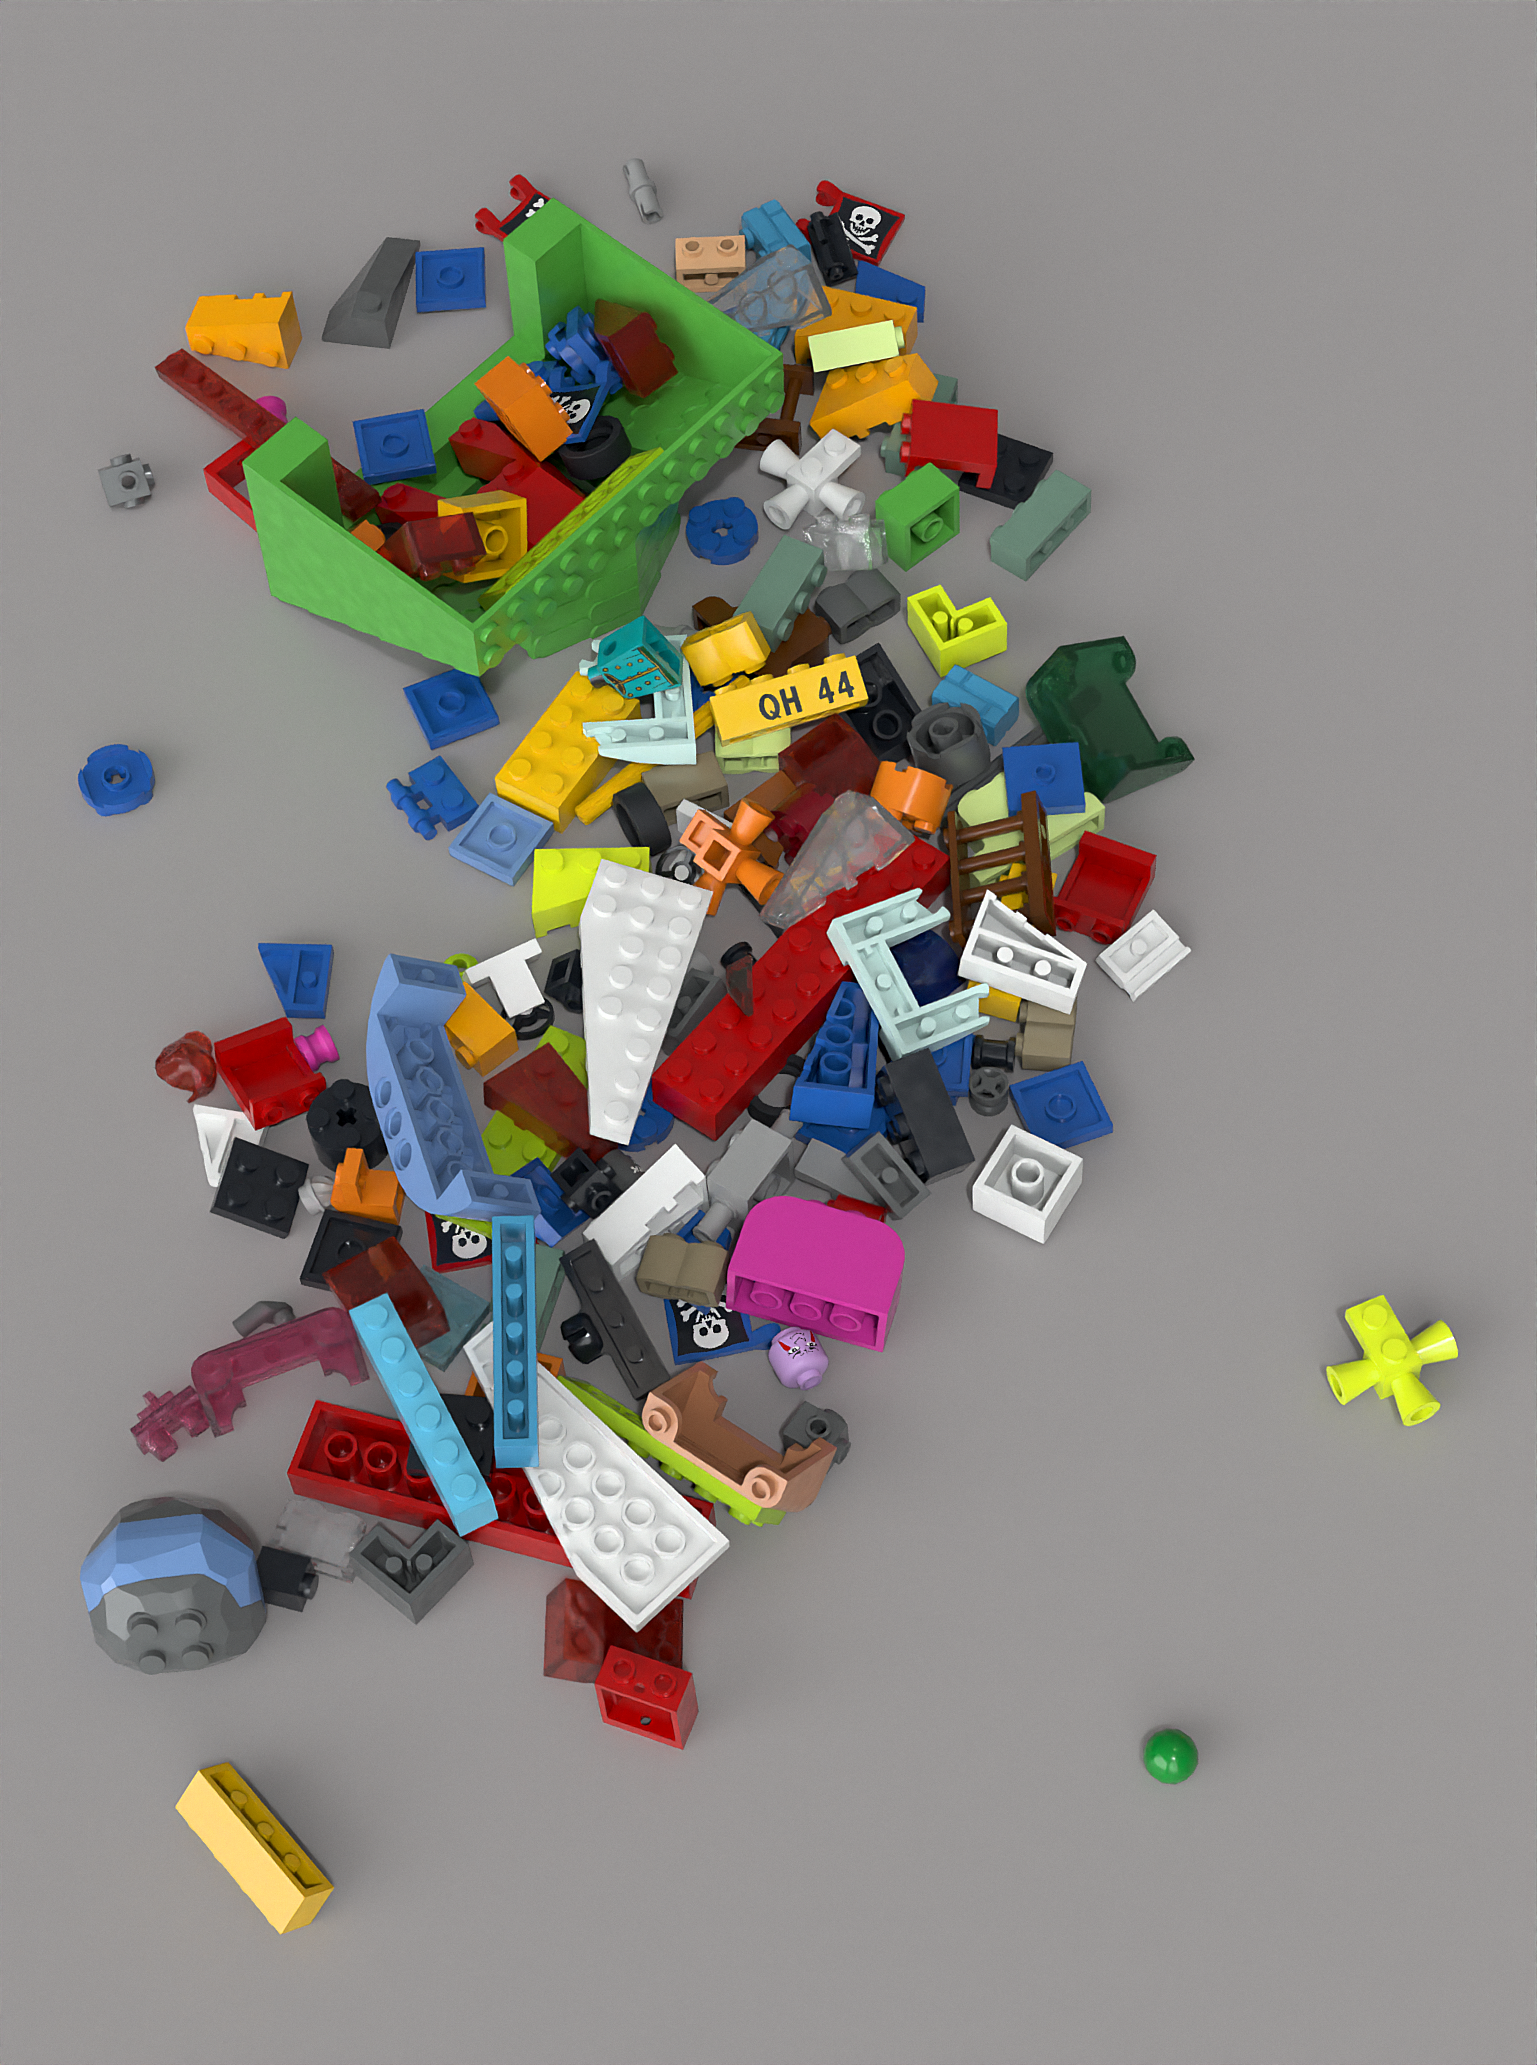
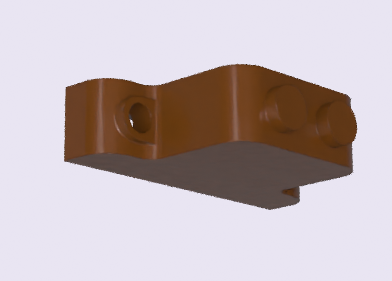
M716 596L702 599L692 606L694 629L703 630L719 625L732 618L738 606L732 607L725 600ZM808 606L805 613H799L795 619L789 639L787 641L782 640L775 653L770 651L765 660L766 664L761 669L750 674H746L743 671L745 676L750 681L767 674H772L773 678L788 675L787 670L797 665L809 664L810 668L823 665V660L830 656L829 636L832 634L828 622L822 616L817 617Z

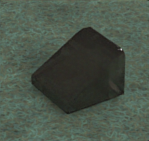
M747 955L726 966V991L748 1017L753 1015L751 955Z

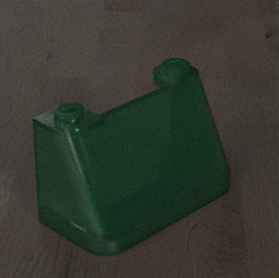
M1125 636L1059 646L1027 682L1025 690L1027 702L1050 744L1078 742L1084 792L1093 794L1102 804L1110 803L1181 773L1195 760L1182 738L1169 736L1160 742L1158 741L1128 689L1126 683L1135 672L1136 657Z

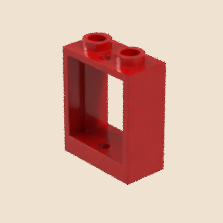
M258 429L203 468L209 492L256 532L257 528L251 503L233 487L246 479L242 461L269 439Z
M611 1645L594 1683L603 1723L683 1750L699 1713L693 1673ZM649 1718L651 1722L649 1725H643L641 1720Z

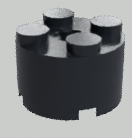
M340 1079L335 1081L331 1087L322 1091L313 1100L306 1115V1121L315 1152L325 1167L336 1172L338 1163H344L347 1148L363 1149L369 1169L375 1168L386 1158L388 1150L368 1086L354 1083L348 1079Z

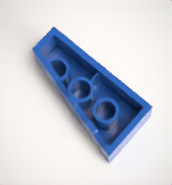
M841 982L828 1010L826 1021L816 1036L811 1054H808L803 1071L795 1082L789 1116L790 1121L869 1130L875 1095L879 1021L859 983Z

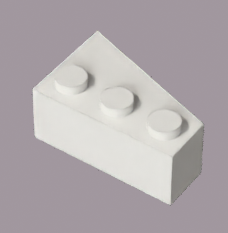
M674 1144L605 1212L587 1226L583 1232L584 1244L593 1238L598 1242L620 1282L640 1267L651 1235L677 1234L699 1210L707 1213L710 1208L706 1176Z

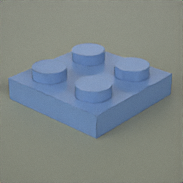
M489 793L448 847L450 856L514 887L534 860L535 849H542L555 832L554 825L538 815Z

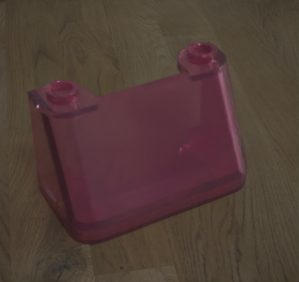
M336 1307L323 1308L198 1356L192 1364L191 1377L214 1437L216 1438L234 1431L232 1424L234 1412L238 1407L241 1409L247 1406L242 1388L319 1360L325 1377L333 1374L332 1372L340 1373L347 1378L350 1386L370 1380L360 1344L348 1314Z

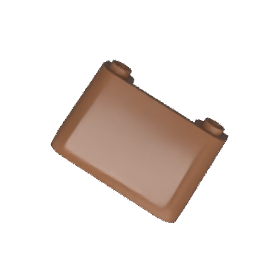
M700 1361L649 1393L642 1412V1421L647 1432L748 1500L763 1508L786 1512H800L811 1505L816 1499L837 1447L819 1437L808 1448H803L797 1443L793 1444L787 1449L785 1456L773 1450L722 1417L728 1399L722 1395L718 1397L716 1394L713 1379L716 1378L718 1371L706 1363Z

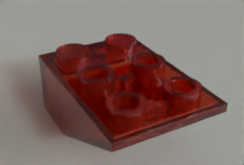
M598 299L595 301L594 333L629 393L645 398L678 374L673 364L675 360L674 354L664 342L659 340L655 333L657 325L647 312Z
M837 713L831 715L778 753L779 771L782 770L796 788L801 783H812L816 785L812 791L820 796L827 792L841 805L852 824V827L847 831L848 835L853 834V840L848 844L853 850L875 835L884 826L885 822L866 816L868 811L866 805L880 762L863 738Z
M394 1235L322 1273L324 1280L353 1329L354 1326L349 1310L387 1293L416 1350L451 1331L443 1306L424 1275Z
M565 1578L546 1596L543 1676L579 1683H595L611 1645L682 1669L684 1600L674 1598L636 1633L583 1581Z

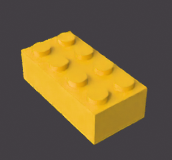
M576 671L495 776L498 797L552 822L554 830L563 834L576 816L575 807L596 790L618 760L601 756L598 753V746L600 744L594 737H586L584 735L583 723L642 719L640 701L635 698H624L616 689L608 685L597 689L591 684L588 676L580 675V672Z

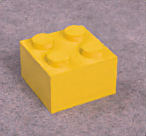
M499 490L438 500L440 574L462 583L503 576L527 553L526 498Z

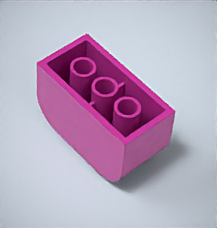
M775 1196L765 1199L751 1209L744 1221L728 1267L726 1308L790 1327L811 1330L818 1335L883 1353L900 1298L905 1262L903 1243L891 1227L878 1220L867 1218L858 1211H843L828 1207L819 1200H803L792 1196Z

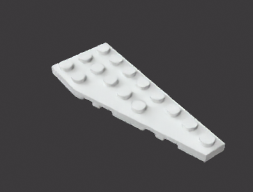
M601 859L579 922V938L581 940L580 960L583 979L584 1038L586 1040V1071L588 1076L589 1134L629 1145L711 903L713 891Z
M492 1321L463 1346V1351L494 1412ZM538 1362L539 1467H522L576 1575L637 1633L729 1548V1540Z

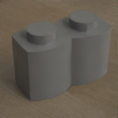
M875 566L854 571L845 583L826 587L815 599V615L817 617L822 616L828 622L832 635L840 644L851 642L864 634L870 627L878 626L892 618L900 611L901 594Z

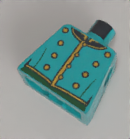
M643 615L600 641L597 665L588 669V677L595 688L598 689L612 684L624 698L631 699L681 686L684 657Z

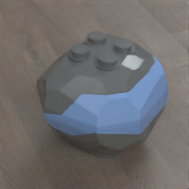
M162 1497L130 1503L120 1509L91 1546L81 1566L80 1581L96 1644L115 1663L148 1675L201 1670L231 1661L248 1651L258 1638L266 1622V1607L251 1541L242 1529L213 1504L176 1497Z

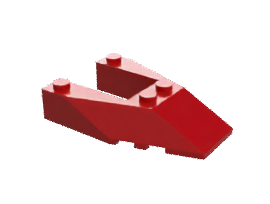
M472 417L459 426V430L448 438L464 473L491 481L489 484L481 487L476 494L503 490L526 498L527 552L586 498L555 466L545 459L539 462L513 436L494 423ZM399 482L388 487L383 492V495L372 504L382 524L398 522L405 525L417 548L439 555L438 500L447 498Z

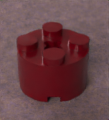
M808 782L801 783L770 811L775 816V819L763 831L770 840L778 841L782 845L785 861L797 872H800L803 868L811 871L820 870L853 840V834L848 835L847 831L852 827L851 821L841 805L827 792L820 796L812 791L816 785Z

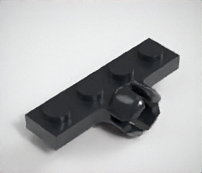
M593 1238L560 1257L559 1261L582 1303L579 1313L563 1321L560 1327L564 1341L567 1339L570 1343L568 1348L573 1356L582 1364H589L601 1356L610 1355L637 1402L647 1397L652 1390L671 1380L669 1372L598 1242Z

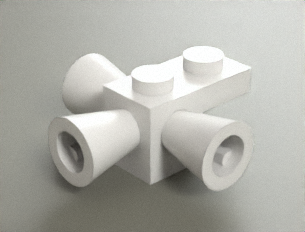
M832 429L799 459L782 440L773 441L761 457L760 469L786 479L787 489L764 502V510L769 519L778 527L789 529L802 509L816 517L828 507L844 524L851 523L864 506L865 494L838 484V476L861 455V446L835 429Z

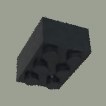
M926 1048L885 1064L875 1078L874 1098L880 1108L885 1106L891 1120L887 1122V1128L894 1144H901L906 1156L903 1160L925 1186L963 1172L975 1161V1157L930 1049Z

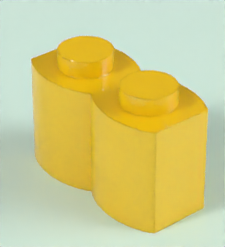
M751 611L734 616L719 625L700 630L688 636L681 646V650L700 686L712 684L713 687L727 683L732 679L733 673L745 671L746 674H750L761 669L766 664L765 660L771 651Z

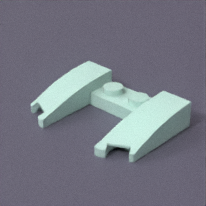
M687 634L664 636L684 657L682 685L653 693L655 718L583 723L584 735L586 737H594L600 744L598 746V753L601 756L637 763L663 765L696 764L689 663L681 650ZM593 640L592 650L597 653L601 640ZM598 655L594 662L581 660L579 663L580 675L588 676V669L597 665Z
M920 888L832 920L827 931V935L843 966L850 965L882 1027L879 1036L892 1061L929 1048L932 1053L987 1026L990 1021L988 1016L979 1018V998H987L989 995L987 982L919 1007L889 948L949 920L951 916L949 911L943 906L937 913L932 914L916 900L923 891Z

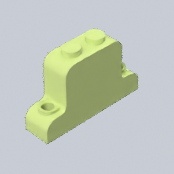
M1004 771L996 775L990 783L978 790H971L962 797L958 804V817L964 828L1008 817ZM1084 792L1085 813L1047 815L1051 861L1078 845L1085 830L1096 834L1104 829L1105 806L1093 794ZM1018 830L969 842L967 845L974 851V856L1018 846L1019 841L1024 840V833ZM1023 860L1016 862L1019 864L1026 865L1024 864ZM1012 863L969 873L970 888L999 882L1001 874L1009 876Z

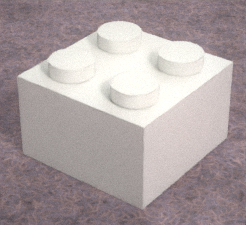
M1011 1124L973 1185V1210L1044 1244L1082 1183L1083 1158Z

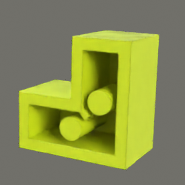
M941 584L907 597L908 626L940 677L946 676L955 664L965 668L1007 650V622L991 597L956 610Z

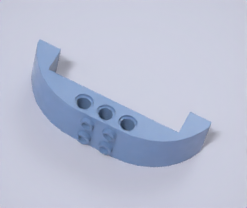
M390 953L384 961L372 998L367 1030L366 1061L373 1106L398 1181L407 1196L419 1208L431 1214L492 1222V1216L534 1215V1218H536L541 1209L531 1180L493 1173L444 1028L445 1023L467 995L457 966Z

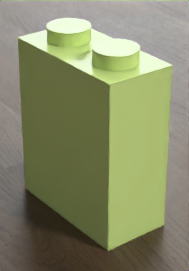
M893 320L808 336L814 372L900 356L899 348H905L902 326L894 327Z

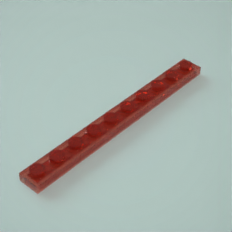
M183 348L170 354L164 361L154 367L161 380L256 450L286 425V423ZM331 457L341 513L355 522L382 502L381 497L375 488Z

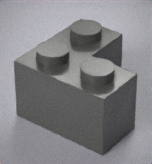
M438 1519L409 1549L377 1524L348 1554L355 1575L415 1625L425 1617L474 1565L469 1544Z

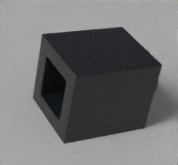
M262 1546L256 1564L264 1602L303 1612L307 1599L312 1600L314 1598L319 1583V1576L316 1575L311 1559Z

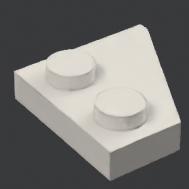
M194 1104L193 1112L197 1123L207 1179L210 1186L217 1187L230 1143L234 1137L263 1147L269 1126L255 1131L244 1112Z

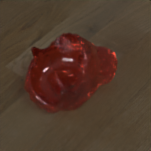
M198 1030L187 1032L180 1039L163 1048L156 1058L154 1068L157 1076L174 1088L193 1092L192 1096L186 1101L188 1103L208 1096L216 1085L217 1065L211 1055L213 1050L211 1040Z

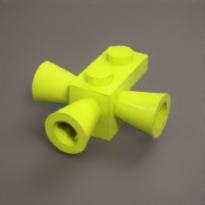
M1384 1295L1346 1309L1345 1318L1362 1346L1364 1354L1363 1360L1327 1366V1378L1338 1401L1345 1405L1373 1386L1380 1400L1394 1395L1405 1426L1419 1424L1433 1416L1440 1409L1441 1404L1420 1382L1419 1377L1422 1365L1458 1357L1455 1339L1446 1323L1438 1320L1409 1340Z

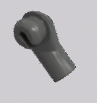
M259 1301L232 1323L238 1333L245 1338L263 1323L275 1324V1327L280 1329V1331L290 1330L296 1323V1317L293 1314V1308L286 1302Z

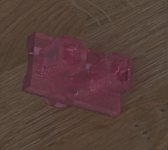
M189 1385L175 1396L170 1390L159 1398L151 1391L142 1395L147 1407L136 1414L140 1422L133 1426L130 1431L137 1442V1447L144 1455L150 1452L158 1460L164 1462L175 1454L178 1449L176 1441L171 1436L183 1427L192 1438L198 1437L210 1425L203 1412L204 1409L198 1393Z

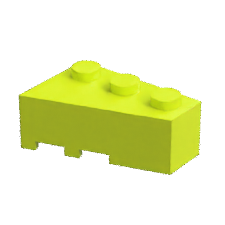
M650 848L535 849L532 919L536 938L548 935L547 931L569 924L571 928L579 926L580 917L601 859L653 874Z

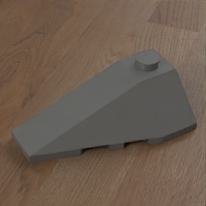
M386 237L329 311L322 334L323 342L390 349L415 266V252H419L421 246L420 240Z

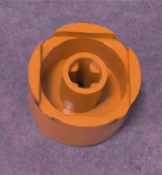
M881 761L866 805L868 807L866 816L885 823L889 819L902 822L901 828L912 834L922 835L924 832L934 835L936 830L940 828L953 785L946 784L947 780L921 769L908 766L907 769H902V772L895 770L897 763Z

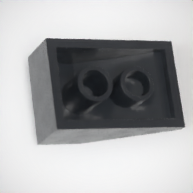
M879 642L856 656L868 696L867 705L827 717L829 722L874 776L877 775L881 761L898 763L912 754L907 740V731L910 733L912 720L922 711Z

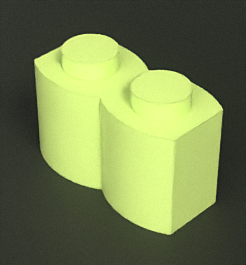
M715 726V757L722 773L744 774L752 771L776 773L781 770L783 772L791 770L792 728H786L722 747Z

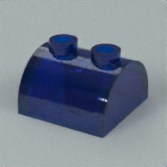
M931 929L889 948L919 1007L946 998L966 982V978L958 975L960 967L958 956L950 945Z

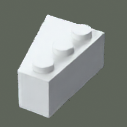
M987 889L961 957L958 975L981 984L987 982L990 987L1070 1015L1087 963L1050 935L1046 934L1045 936L1030 925L1026 917L1018 911L1014 913L998 901L997 896Z

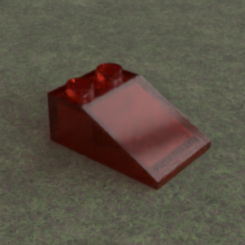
M473 512L408 521L375 551L409 577H420L421 581H430L440 577L443 573L453 572L455 576L468 574L476 569L475 565L487 555Z

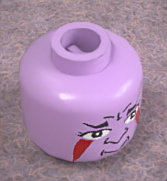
M790 1327L778 1333L773 1338L772 1346L768 1352L771 1366L781 1384L787 1388L800 1387L801 1390L814 1388L822 1381V1375L829 1365L828 1356L817 1336L811 1330L799 1327Z

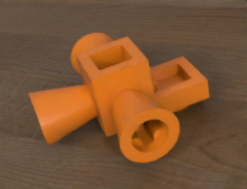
M744 797L741 799L731 829L706 810L698 809L679 840L680 843L696 854L693 862L705 870L693 886L713 891L711 903L707 911L709 915L715 916L717 914L727 883L743 884L761 905L770 902L778 894L784 883V873L756 861L761 851L754 847L752 842L775 819V816L768 809L751 799Z

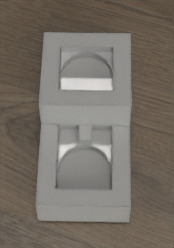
M812 1138L794 1169L795 1177L830 1191L833 1200H836L837 1196L841 1193L874 1204L875 1199L841 1160L846 1154Z

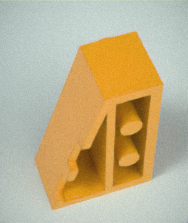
M817 284L794 335L796 364H807V359H812L808 336L890 320L894 321V327L902 326L905 348H899L900 356L909 355L918 336L917 307Z
M292 291L282 292L281 297L266 298L265 293H255L252 299H239L236 294L199 296L185 326L192 351L289 369L302 340Z
M918 353L830 370L809 425L820 439L832 429H835L847 438L856 434L860 439L870 435L869 429L885 421L889 426L900 422L902 414L909 413L912 399L932 401L939 381Z

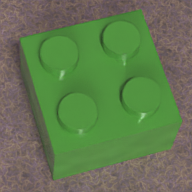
M931 462L919 470L912 471L904 481L893 489L884 491L875 501L877 547L905 572L960 533L959 486Z

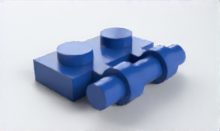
M440 755L408 773L412 783L411 786H403L397 778L390 780L386 785L387 790L391 794L393 804L397 809L403 810L409 817L408 823L414 832L421 833L425 840H431L437 835L434 825L441 822L446 830L450 832L469 821L479 807ZM424 799L430 808L427 810L420 809L417 802Z

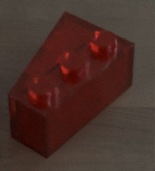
M550 1042L483 1082L485 1106L493 1111L497 1109L512 1119L514 1125L523 1131L529 1130L544 1140L547 1147L566 1159L578 1147L595 1162L600 1157L603 1158L610 1151L618 1149V1142L589 1134L588 1090Z

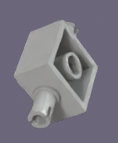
M783 1109L771 1128L752 1118L744 1129H738L729 1142L728 1151L722 1159L717 1158L712 1162L706 1173L710 1209L692 1230L694 1236L700 1242L705 1240L716 1242L727 1226L741 1233L744 1221L755 1205L771 1197L784 1196L795 1182L792 1138L803 1127V1122L790 1121V1110Z

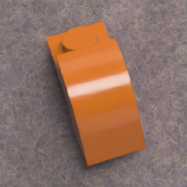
M347 1148L344 1163L339 1162L337 1165L330 1202L339 1212L399 1225L406 1193L398 1181L395 1171L369 1169L363 1149Z

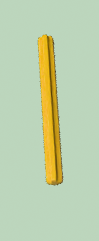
M740 675L729 685H736L737 689L752 684L749 678L745 675ZM709 701L693 713L695 739L715 724ZM631 762L575 807L574 810L577 818L583 824L589 825L613 806V794L638 782H642L641 773L663 764Z

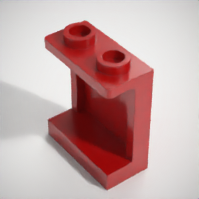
M912 399L909 413L902 414L900 434L906 435V441L901 442L899 463H905V477L914 471L916 466H925L931 462L939 469L976 473V487L990 489L997 468L998 410Z
M1085 830L1079 841V855L1058 897L1054 896L1056 926L1063 931H1074L1091 937L1100 944L1112 945L1130 929L1155 878L1157 855Z
M286 1016L214 1043L217 1071L255 1131L308 1111L313 1100L326 1089V1080L321 1072L314 1074L295 1045L292 1025Z

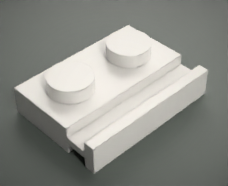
M1153 909L1104 950L1095 961L1121 989L1124 988L1130 995L1129 998L1134 1002L1187 957L1192 950L1188 946L1185 947L1178 940L1180 937Z

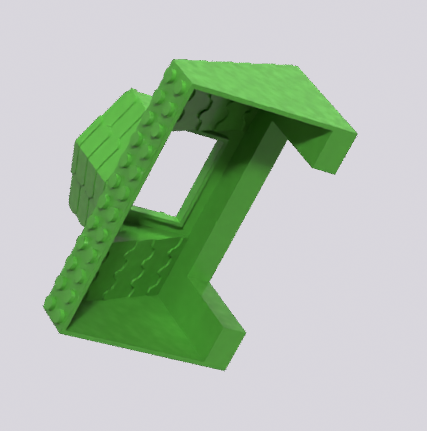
M554 197L503 239L514 336L425 412L437 473L365 486L362 468H360L337 488L328 439L296 416L242 461L271 596L277 597L280 601L307 609L310 613L349 625L352 629L379 637L382 641L421 653L424 657L454 666L456 670L477 677L483 675L489 668L496 667L504 655L516 644L524 648L528 652V656L533 660L539 657L545 658L588 638H597L643 615L661 578L663 565L678 537L681 524L678 505L685 490L695 481L702 480L718 460L726 458L740 440L745 436L753 434L761 421L770 413L774 414L781 408L785 398L783 353ZM579 305L585 314L588 312L592 313L602 327L601 333L608 341L613 339L621 347L624 353L623 387L612 395L608 391L598 416L610 415L619 419L632 445L630 456L657 447H661L664 452L487 611L484 610L477 599L500 577L462 583L440 574L439 555L416 547L418 556L409 570L415 577L412 579L348 532L349 529L364 520L375 526L382 524L372 504L383 495V492L388 487L395 485L397 482L445 498L473 495L481 487L487 485L490 482L489 480L464 473L448 440L450 436L459 430V426L472 417L476 418L474 409L485 400L474 383L507 356L518 365L523 362L529 364L533 361L547 362L557 360L545 346L550 340L548 333L558 322L567 324V313ZM563 358L558 360L560 366L567 368L564 378L571 377L570 371L573 368ZM575 380L574 386H580L581 384ZM490 421L502 428L500 421ZM552 452L545 458L566 478L589 494L612 474L610 473L593 480H578L570 476L560 455Z

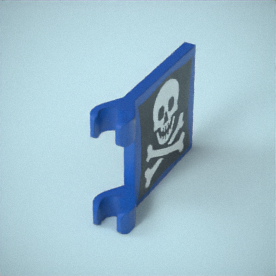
M612 360L598 362L595 371V384L574 386L575 379L572 376L564 378V373L567 370L565 366L552 368L549 375V388L552 393L549 396L554 403L557 401L571 418L566 423L573 433L566 438L567 441L563 444L586 441L610 387L621 380L620 371H610L613 364Z
M727 1281L719 1306L711 1307L710 1312L706 1316L691 1304L680 1299H663L675 1366L752 1350H769L772 1346L773 1338L781 1332V1328L777 1323H770L752 1331L750 1315L726 1308Z

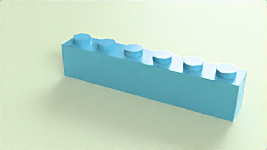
M385 1293L349 1310L356 1335L459 1536L461 1537L498 1519L493 1496L388 1294Z

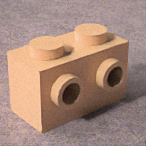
M745 235L675 238L677 282L694 293L747 290Z

